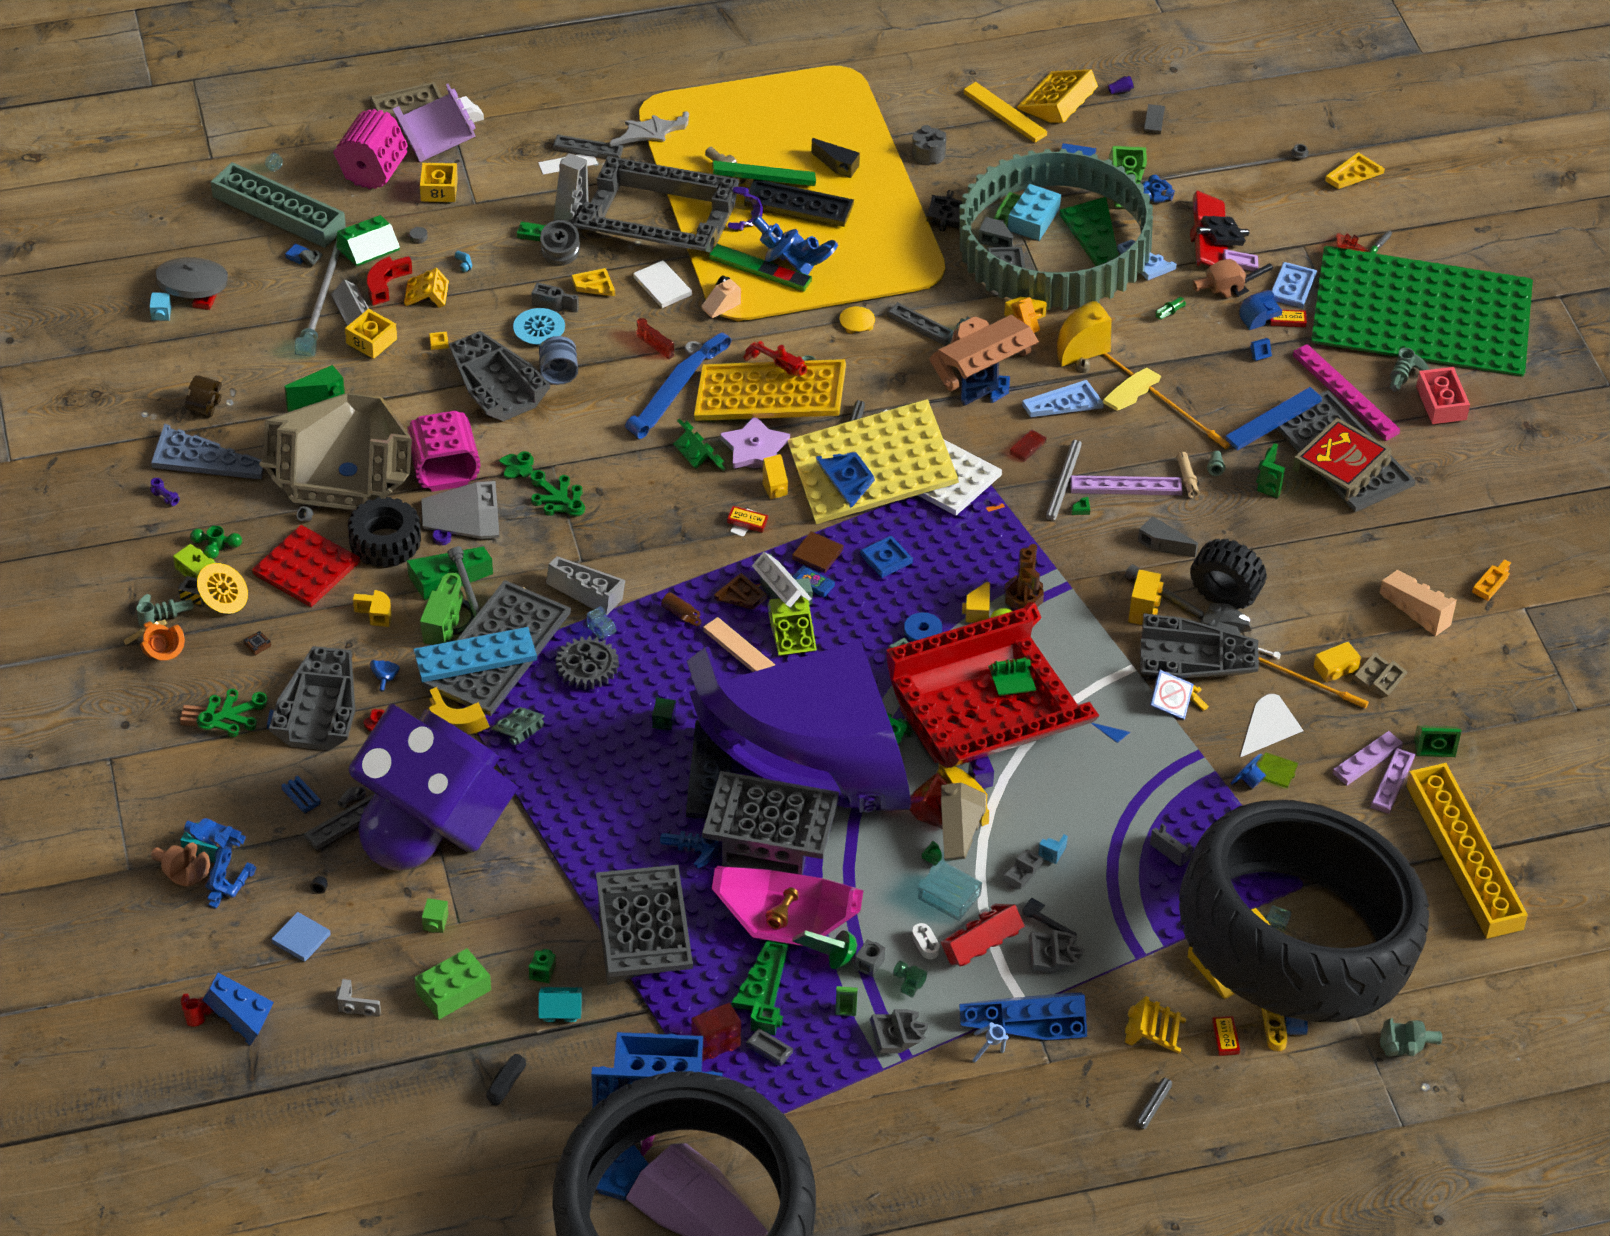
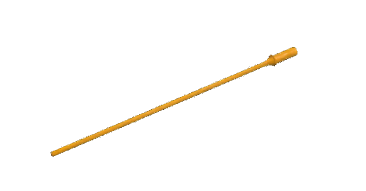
M1107 353L1102 354L1130 376L1134 375V373ZM1149 387L1150 391L1204 430L1208 438L1213 439L1225 449L1229 448L1230 444L1215 433L1214 430L1207 429L1154 388Z
M1259 657V662L1335 693L1343 700L1365 709L1368 706V701L1349 694L1347 691H1337Z

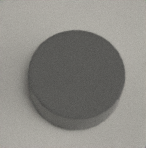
M415 227L410 231V239L414 243H423L428 238L427 230L423 227Z

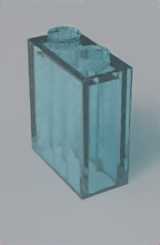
M940 860L936 866L931 867L928 876L920 880L917 886L918 899L960 921L980 897L982 882Z

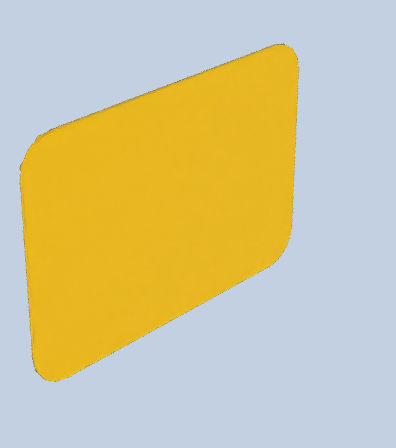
M823 66L666 91L652 95L640 107V122L652 119V115L663 120L675 121L678 119V116L682 117L683 112L689 113L686 129L669 132L665 135L666 140L664 142L647 140L656 165L713 174V161L705 156L706 149L713 147L720 154L725 156L732 155L737 163L815 172L816 176L815 186L781 182L773 183L854 199V205L845 227L763 210L762 219L769 226L777 223L783 233L797 229L798 234L804 240L810 236L815 237L819 242V246L830 240H835L838 243L832 255L823 262L814 265L808 274L812 276V281L804 292L709 259L711 252L687 248L705 300L713 291L717 280L722 275L728 276L741 288V304L720 314V316L740 322L930 289L942 279L945 272L944 257L928 221H926L925 213L870 86L863 75L854 69L844 66ZM815 138L859 152L860 163L853 176L850 178L835 173L811 153L812 139ZM747 179L745 183H739L738 187H746L749 190L754 179ZM667 194L680 231L692 233L696 236L700 222L706 223L712 211V202ZM737 194L735 206L717 244L765 260L768 247L760 241L762 233L755 226H744L742 231L728 227L729 222H747L752 218L751 211L753 208L744 206L746 197ZM778 258L771 261L774 264L797 271L787 259L782 261Z

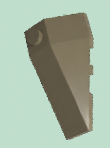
M963 783L942 785L941 806L945 861L965 859L973 842L972 837L975 830H978L980 826L981 816H984L986 812V794Z

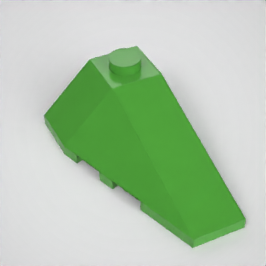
M1112 146L1109 153L1112 165L1115 167L1123 166L1127 175H1135V183L1140 184L1147 164L1146 147ZM1114 201L1115 208L1125 209Z

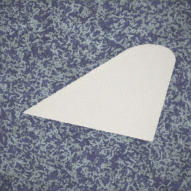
M1268 694L1256 703L1240 757L1303 731L1279 695Z

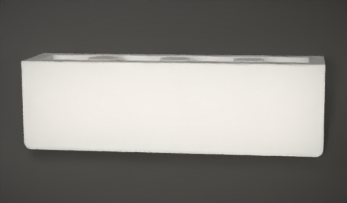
M763 552L752 565L787 606L791 607L800 595L809 601L812 599L781 563L766 552Z

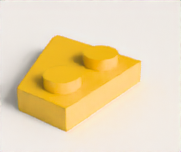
M606 268L572 275V282L576 292L615 296V289Z

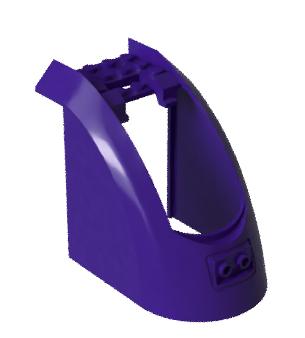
M861 640L722 682L709 646L703 648L687 660L696 690L690 691L689 694L700 726L723 751L737 762L765 779L838 791L839 799L837 805L856 808L859 810V813L863 811L871 812L873 810H910V791L901 753Z

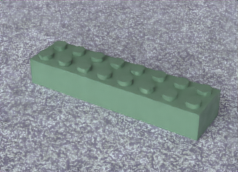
M233 162L211 181L213 198L324 248L337 237L338 230L346 228L344 212Z

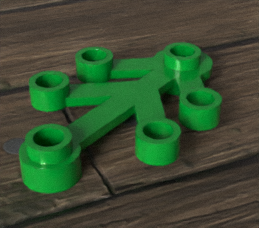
M535 470L531 473V483L535 487H542L551 494H533L531 496V503L534 506H540L543 502H562L564 504H546L544 506L545 515L552 516L555 512H568L571 516L584 514L585 505L580 500V496L583 494L581 485L572 486L573 500L567 497L568 486L570 485L569 476L562 475L559 477V491L546 481L543 471Z
M229 689L226 693V700L221 712L214 714L215 708L220 706L221 698L217 695H212L209 697L207 710L200 713L197 717V726L203 730H210L212 728L227 731L230 737L238 736L239 726L220 721L226 719L243 724L249 731L255 730L257 725L255 718H247L237 714L253 708L256 710L265 708L268 699L267 695L263 692H256L252 695L251 701L232 707L233 702L238 699V691L236 689Z

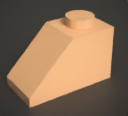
M731 279L716 285L703 303L702 309L711 318H714L740 305L741 288Z

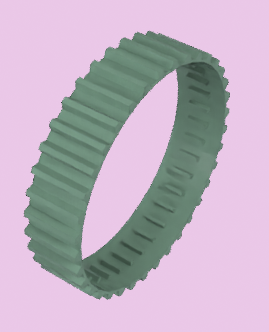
M1045 149L1042 153H1035L1032 150L1028 151V155L1024 156L1015 154L1013 159L1008 161L1001 159L996 167L988 166L984 175L978 174L976 176V183L969 184L968 193L962 196V204L960 205V252H962V261L967 263V271L969 273H975V281L977 283L984 282L986 290H995L999 293L998 297L1001 299L1005 297L1011 299L1020 296L1030 297L1031 299L1045 301L1047 303L1046 310H1050L1053 306H1060L1062 310H1067L1068 306L1076 305L1081 307L1085 303L1092 301L1099 303L1100 299L1104 297L1111 299L1114 297V292L1118 290L1124 292L1128 282L1135 283L1137 281V273H1143L1145 263L1149 262L1153 228V206L1149 204V194L1144 193V185L1142 183H1135V175H1127L1123 166L1115 167L1110 159L1105 161L1097 159L1098 155L1096 154L1087 156L1083 155L1082 151L1079 150L1075 153H1069L1066 149H1061L1059 152H1051L1050 149ZM1029 184L1038 187L1068 186L1099 193L1123 206L1139 224L1141 234L1127 251L1107 263L1085 270L1056 273L1021 268L997 258L976 240L971 233V224L987 206L1008 195L1009 192L1014 193L1026 189Z

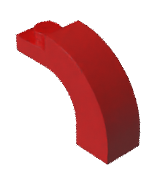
M389 256L378 261L370 269L367 275L368 296L373 306L390 301L389 288L387 286L389 281L413 273L412 260L409 256L393 261Z

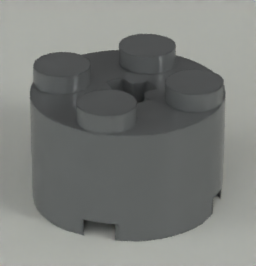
M929 125L922 126L912 137L913 159L922 165H930V163L934 162L939 164L944 160L946 154V133L939 129L931 128Z

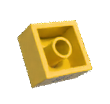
M422 163L420 179L421 201L456 202L457 163Z
M368 308L345 328L346 344L374 359L397 340L396 323Z
M1144 570L1138 571L1131 597L1129 623L1142 625L1143 614H1158L1156 607L1160 606L1162 595H1159V593H1162L1164 582H1160L1161 574Z

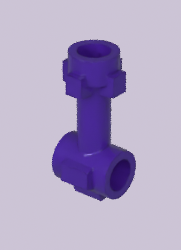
M153 478L151 480L150 491L153 495H162L165 497V503L172 506L179 503L180 498L178 494L166 490L164 482L160 478Z

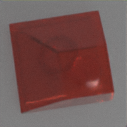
M938 773L934 774L912 793L909 811L917 820L943 829L941 787L947 783Z

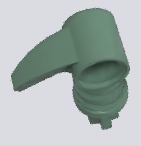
M1410 348L1399 350L1397 362L1390 374L1392 380L1390 389L1393 392L1399 391L1402 384L1407 382L1412 367L1421 371L1429 370L1426 362Z
M146 594L140 599L136 607L138 624L144 627L143 624L149 621L152 623L156 622V618L159 621L162 620V616L168 619V615H171L172 618H177V613L192 610L194 608L193 602L189 599L174 603L173 599H169V604L167 605L166 602H162V606L159 603H156L154 606L150 602L151 595Z

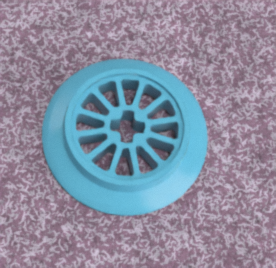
M534 308L524 311L517 316L513 323V330L521 340L532 345H541L544 340L550 337L561 336L565 330V322L561 315L553 310Z

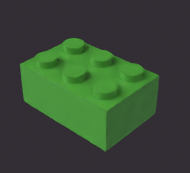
M468 948L414 977L416 993L438 1020L491 991L490 974Z

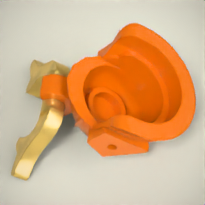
M164 619L153 623L149 621L143 624L144 627L140 631L123 641L127 645L144 636L140 646L146 656L158 660H170L181 653L185 637L179 625H174L171 628L164 626L168 624Z

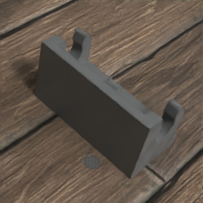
M1162 823L1160 830L1156 827L1152 830L1150 845L1181 867L1192 857L1194 847L1191 844L1188 845V848L1166 832V826Z

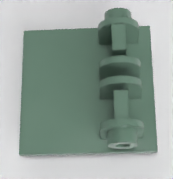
M522 707L516 708L509 716L499 720L492 727V730L511 736L510 743L512 745H519L525 738H529V735H533L542 728L544 724L542 718L545 716Z

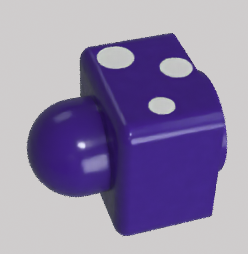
M392 703L389 704L349 765L351 777L375 793L360 818L359 838L361 845L372 861L381 867L395 871L410 870L426 862L443 838L464 851H477L519 787L494 769L501 757L462 730L427 709L424 710L419 719H416Z

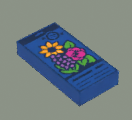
M802 566L793 576L794 579L809 578L812 591L822 597H825L835 586V581L805 566Z

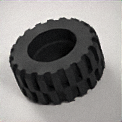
M377 497L375 500L365 501V504H360L348 519L350 549L355 555L360 557V560L362 559L363 563H370L374 567L383 566V568H386L389 565L397 566L400 562H406L409 560V557L412 558L415 555L421 542L420 519L416 510L407 502L403 503L398 498L386 497L381 499V497ZM380 529H393L397 531L384 536L372 534Z
M1214 539L1205 543L1190 568L1192 583L1195 588L1197 587L1200 595L1203 594L1206 600L1213 603L1230 604L1237 610L1252 605L1267 580L1266 568L1262 565L1260 557H1257L1256 553L1253 550L1250 551L1246 545L1238 544L1235 540L1229 541V539Z

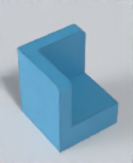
M1063 834L1059 842L1051 838L1047 840L1042 839L1039 844L1038 855L1049 862L1057 864L1066 849L1068 836Z

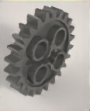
M591 636L587 640L580 637V641L574 638L573 644L566 642V647L561 646V652H557L556 671H558V676L563 677V682L569 681V686L575 683L576 688L583 685L584 690H586L587 686L594 689L596 684L602 687L601 682L608 684V678L614 679V674H617V668H619L616 649H612V644L606 645V640L599 642L598 637L595 640H591Z

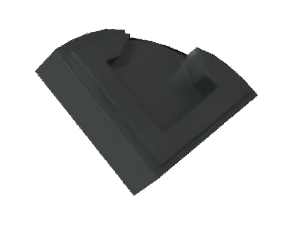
M304 250L298 256L309 267H312L323 254L316 250Z

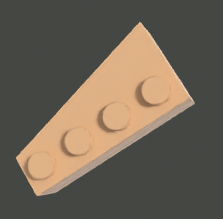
M1396 570L1382 580L1380 594L1434 636H1437L1451 626L1456 599L1452 597L1448 599L1444 597V593L1430 590L1429 585L1425 583L1421 585L1417 583L1415 578L1399 570Z

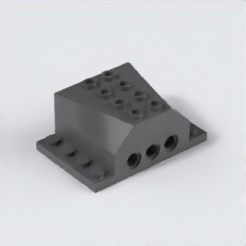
M720 771L702 838L722 841L723 867L770 869L803 875L806 856L819 859L824 857L839 799V792Z
M678 865L597 872L599 924L607 985L648 973L693 969Z

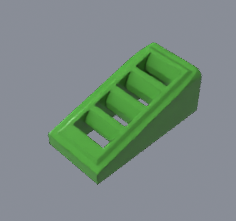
M837 986L835 1015L856 1016L858 988Z

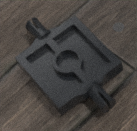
M948 190L946 196L932 195L926 221L940 224L939 230L941 231L943 227L942 232L946 230L947 225L960 228V205L962 201L953 198L954 191L952 190L951 194L950 190Z
M1203 216L1201 222L1204 227L1196 228L1197 234H1206L1214 245L1243 246L1246 241L1244 236H1249L1250 233L1249 229L1238 228L1233 217Z

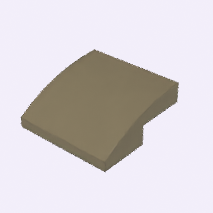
M1374 652L1352 679L1368 690L1388 697L1408 672L1395 661L1389 664Z

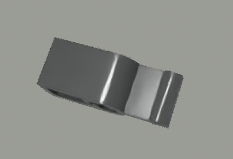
M537 282L531 292L532 306L553 311L568 309L572 312H578L579 297L577 295L565 294L559 287Z

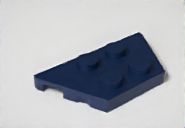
M999 362L966 379L962 377L961 402L963 406L999 388Z

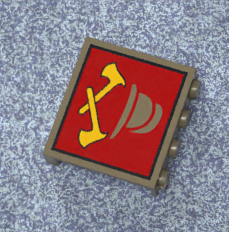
M1336 418L1295 456L1293 470L1299 473L1305 467L1312 469L1346 489L1345 501H1348L1351 497H1355L1363 486L1366 487L1370 479L1374 476L1376 477L1384 466L1387 467L1389 465L1392 449L1341 419Z

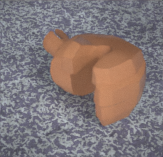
M1225 259L1210 266L1206 270V277L1194 280L1193 287L1196 292L1210 288L1213 294L1222 293L1226 298L1232 297L1231 286L1235 285L1238 292L1244 288L1246 274L1236 261Z
M193 842L186 845L185 848L176 845L171 846L167 851L156 847L151 853L152 860L161 862L163 873L176 884L193 886L203 880L209 873V856L202 852L196 858L197 845Z

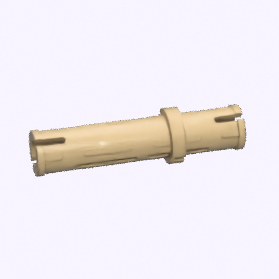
M1179 452L1176 455V459L1183 476V485L1187 489L1188 496L1194 498L1192 493L1194 492L1196 498L1200 495L1197 487V478L1193 474L1188 454L1182 452V458Z

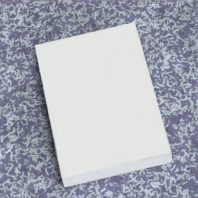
M664 261L633 273L634 279L661 308L692 295V290Z

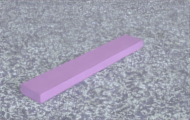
M1074 475L1070 477L1071 493L1182 495V480L1179 477Z

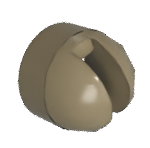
M1079 358L1076 362V370L1080 373H1087L1090 370V361L1087 358Z

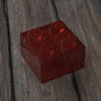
M730 1002L691 1018V1036H703L702 1061L713 1059L719 1054L733 1051L741 1046V1020Z

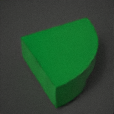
M1083 497L1080 501L1073 504L1071 515H1090L1089 497Z
M932 841L922 853V859L937 867L941 864L942 853L939 845Z

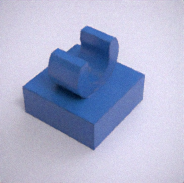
M1264 338L1250 342L1253 360L1272 356L1270 339Z

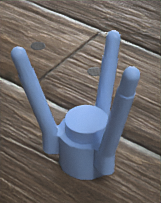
M990 1023L988 1026L974 1032V1035L987 1032V1042L972 1060L973 1062H976L990 1045H998L1001 1042L1000 1052L1003 1053L1005 1051L1006 1041L1009 1037L1001 1025Z

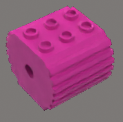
M368 109L366 112L362 111L361 114L357 115L333 153L346 180H351L356 186L361 185L364 188L372 189L373 187L377 189L378 186L380 188L388 182L406 155L408 145L396 119L390 113H384L383 110L377 111L373 109L371 111Z
M443 412L419 416L415 420H411L410 426L407 427V433L412 438L411 457L416 477L423 488L428 487L431 489V492L458 488L467 485L471 480L477 478V474L480 471L479 468L481 467L470 422L463 412Z

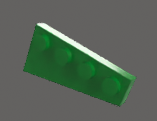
M767 940L757 957L754 967L750 969L747 979L739 988V993L731 1002V1007L753 1011L755 1001L762 1005L775 1006L788 943Z

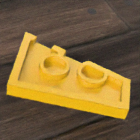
M1358 152L1326 175L1325 181L1340 189L1384 174L1385 168Z

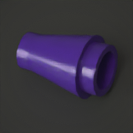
M1123 76L1108 85L1110 94L1130 92L1131 89H1134L1130 76Z

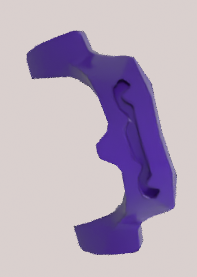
M733 187V193L746 197L753 204L751 220L747 222L740 221V223H728L729 228L742 231L744 226H754L751 222L756 216L760 215L762 218L763 206L758 197L749 194L748 188Z

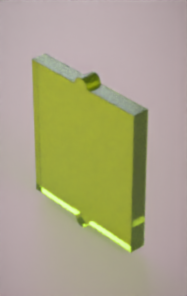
M1265 752L1262 761L1258 763V767L1266 775L1263 779L1264 781L1288 788L1292 778H1295L1298 763Z

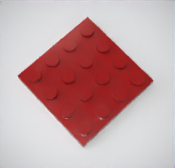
M300 525L252 569V573L312 608L360 563V557L307 527Z

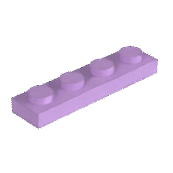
M1388 731L1334 768L1333 775L1347 786L1392 755L1396 748L1401 749L1403 742Z

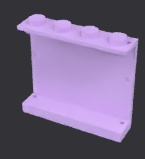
M446 84L448 95L403 115L399 106L393 109L397 121L419 162L476 137L473 131L476 128L472 119L468 120L470 117L467 110H463L464 106L461 99L457 100L458 95L455 89L450 88L449 84Z

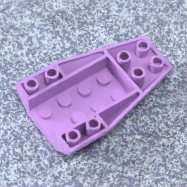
M686 1143L671 1144L641 1171L627 1195V1200L658 1225L682 1236H766L768 1234L766 1228L718 1167Z

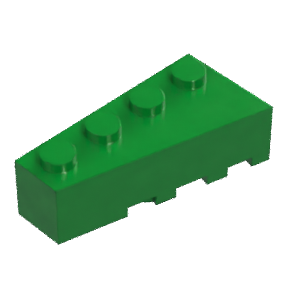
M484 546L463 550L464 559L462 561L470 583L493 574L492 558ZM448 553L407 560L408 577L424 601L429 599L432 591H437L444 575L447 573L459 575L456 564L449 559ZM450 578L447 580L446 583L449 585H453L457 582V580L455 578Z

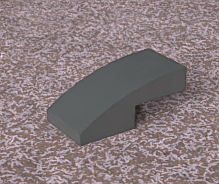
M1148 104L1144 132L1161 134L1165 106Z
M1026 849L1016 859L1015 865L1005 873L1003 881L1020 890L1036 873L1044 858Z

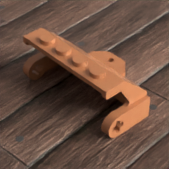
M1009 315L991 325L984 319L973 317L960 323L958 328L953 331L951 344L934 352L929 360L947 390L952 392L959 388V381L951 366L957 367L962 377L966 379L1018 353L1021 356L1030 354L1031 346L1038 344L1039 341L1031 327L1013 315Z

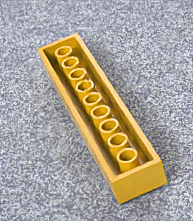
M1447 763L1409 771L1406 787L1486 939L1524 930L1528 914Z

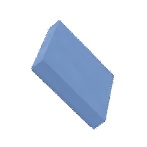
M297 912L272 938V943L305 962L331 934L329 929Z

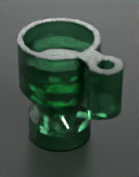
M901 960L897 962L893 970L894 976L900 979L904 978L901 993L911 998L914 997L917 989L924 985L928 974L926 970L916 965L908 967V964Z

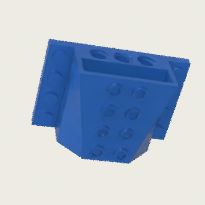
M617 1032L614 1068L605 1066L592 1067V1107L594 1108L601 1100L607 1098L610 1093L624 1085L632 1084V1082L668 1072H702L703 1036ZM714 1071L702 1072V1073H707V1074H712V1075H717V1076H722V1075H723V1073L714 1072Z

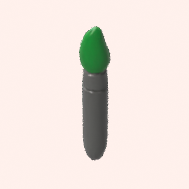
M1387 231L1374 246L1370 248L1369 252L1377 253L1378 249L1391 237L1392 232Z

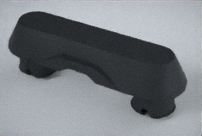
M520 1054L512 1055L495 1076L492 1085L486 1093L487 1099L492 1105L497 1106L501 1104V1101L506 1097L514 1082L526 1067V1060Z

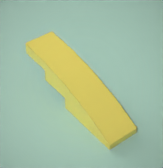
M1145 368L1121 383L1103 400V403L1116 411L1136 403L1138 396L1147 393L1151 385L1158 383L1161 375Z

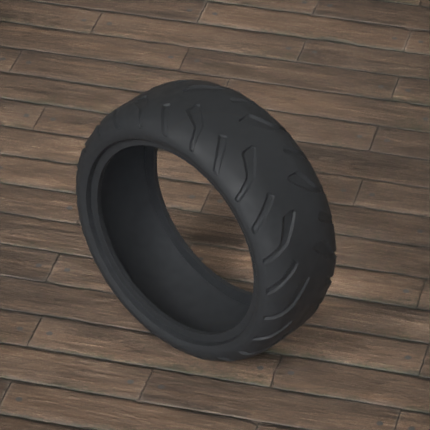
M1296 800L1253 802L1239 806L1216 820L1198 841L1184 874L1179 892L1181 925L1184 926V935L1189 947L1193 948V953L1205 969H1208L1210 974L1224 987L1229 988L1231 992L1248 1002L1281 1016L1284 1015L1285 1017L1306 1021H1346L1368 1015L1389 1003L1405 986L1424 948L1426 933L1429 929V910H1427L1429 904L1426 891L1423 889V884L1415 869L1409 865L1407 858L1397 847L1393 846V843L1368 825L1343 812L1322 805ZM1255 872H1276L1297 876L1317 883L1348 902L1366 921L1376 942L1356 948H1331L1310 944L1286 935L1263 921L1243 902L1236 892L1231 879Z
M679 1071L653 1075L634 1081L632 1084L624 1085L610 1093L607 1098L601 1100L582 1119V1122L575 1127L567 1140V1145L563 1149L556 1168L552 1202L556 1236H599L590 1218L591 1204L599 1181L615 1159L634 1144L656 1134L676 1130H697L714 1133L728 1138L748 1150L758 1159L770 1175L777 1190L780 1206L774 1224L767 1236H813L816 1214V1186L810 1158L800 1135L786 1116L763 1095L738 1081L702 1072Z

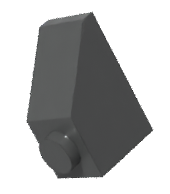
M985 217L979 229L978 242L992 247H1013L1014 236L1003 221Z

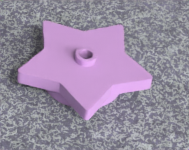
M753 417L743 429L721 433L720 439L733 451L734 469L743 466L761 468L763 467V458L777 455V452L788 443L790 434L769 430L758 418Z

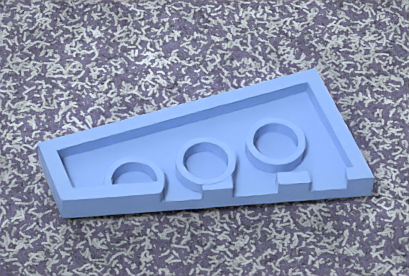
M1084 380L1022 401V406L1030 417L1100 409L1103 408L1104 403L1090 383Z

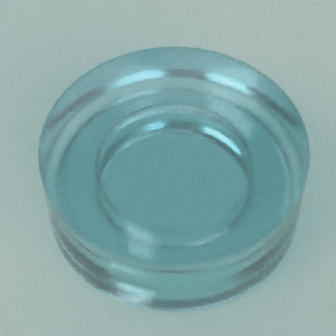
M277 153L270 154L265 160L266 167L271 171H277L283 164L282 157Z

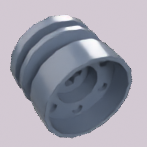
M553 336L541 343L539 347L540 372L543 378L548 383L555 385L566 384L575 379L578 374V363L574 342L567 337Z

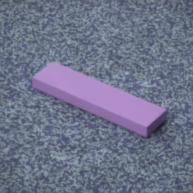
M1396 748L1371 803V808L1390 814L1413 763L1415 754Z

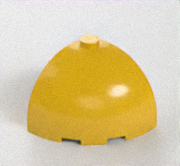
M1092 301L1082 305L1072 312L1063 323L1057 339V356L1061 366L1075 363L1082 357L1088 359L1111 352L1112 319L1098 302Z

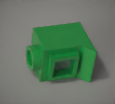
M755 1001L751 1014L750 1031L756 1032L759 1028L769 1035L775 1036L777 1028H781L783 1022L780 1008L762 1005Z

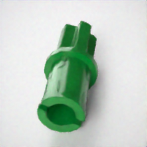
M1178 297L1172 302H1166L1163 307L1155 311V317L1162 320L1169 315H1174L1177 310L1186 306L1185 301L1179 303L1184 298Z

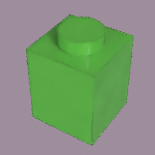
M427 898L422 915L423 930L444 932L449 914L448 901Z

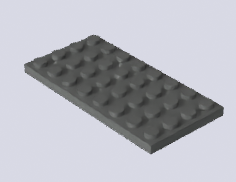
M1328 390L1319 394L1322 397V402L1276 428L1298 453L1336 418L1374 438ZM1391 455L1389 465L1387 467L1384 466L1376 477L1374 476L1370 479L1366 487L1363 486L1355 497H1351L1348 501H1345L1346 489L1320 475L1354 512L1415 486V480Z
M504 580L457 640L528 627L538 656L570 615L571 608ZM533 661L423 682L424 688L429 690L437 687L441 695L466 706L479 702L483 713L492 716Z

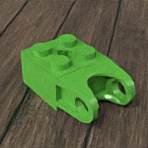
M456 573L444 575L437 591L431 592L420 620L423 643L436 645L452 640L453 628L458 625L459 612L464 599L463 592L460 590L461 578ZM450 578H455L457 580V582L453 585H449L446 583L447 580Z

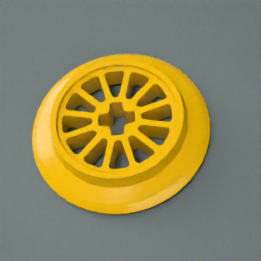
M212 563L205 566L199 572L197 588L201 598L209 607L218 612L229 614L238 612L245 606L248 599L247 585L235 569L225 564Z

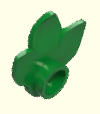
M527 451L520 452L518 455L509 454L499 460L501 464L506 466L504 472L506 478H516L519 475L526 478L533 472L534 458Z

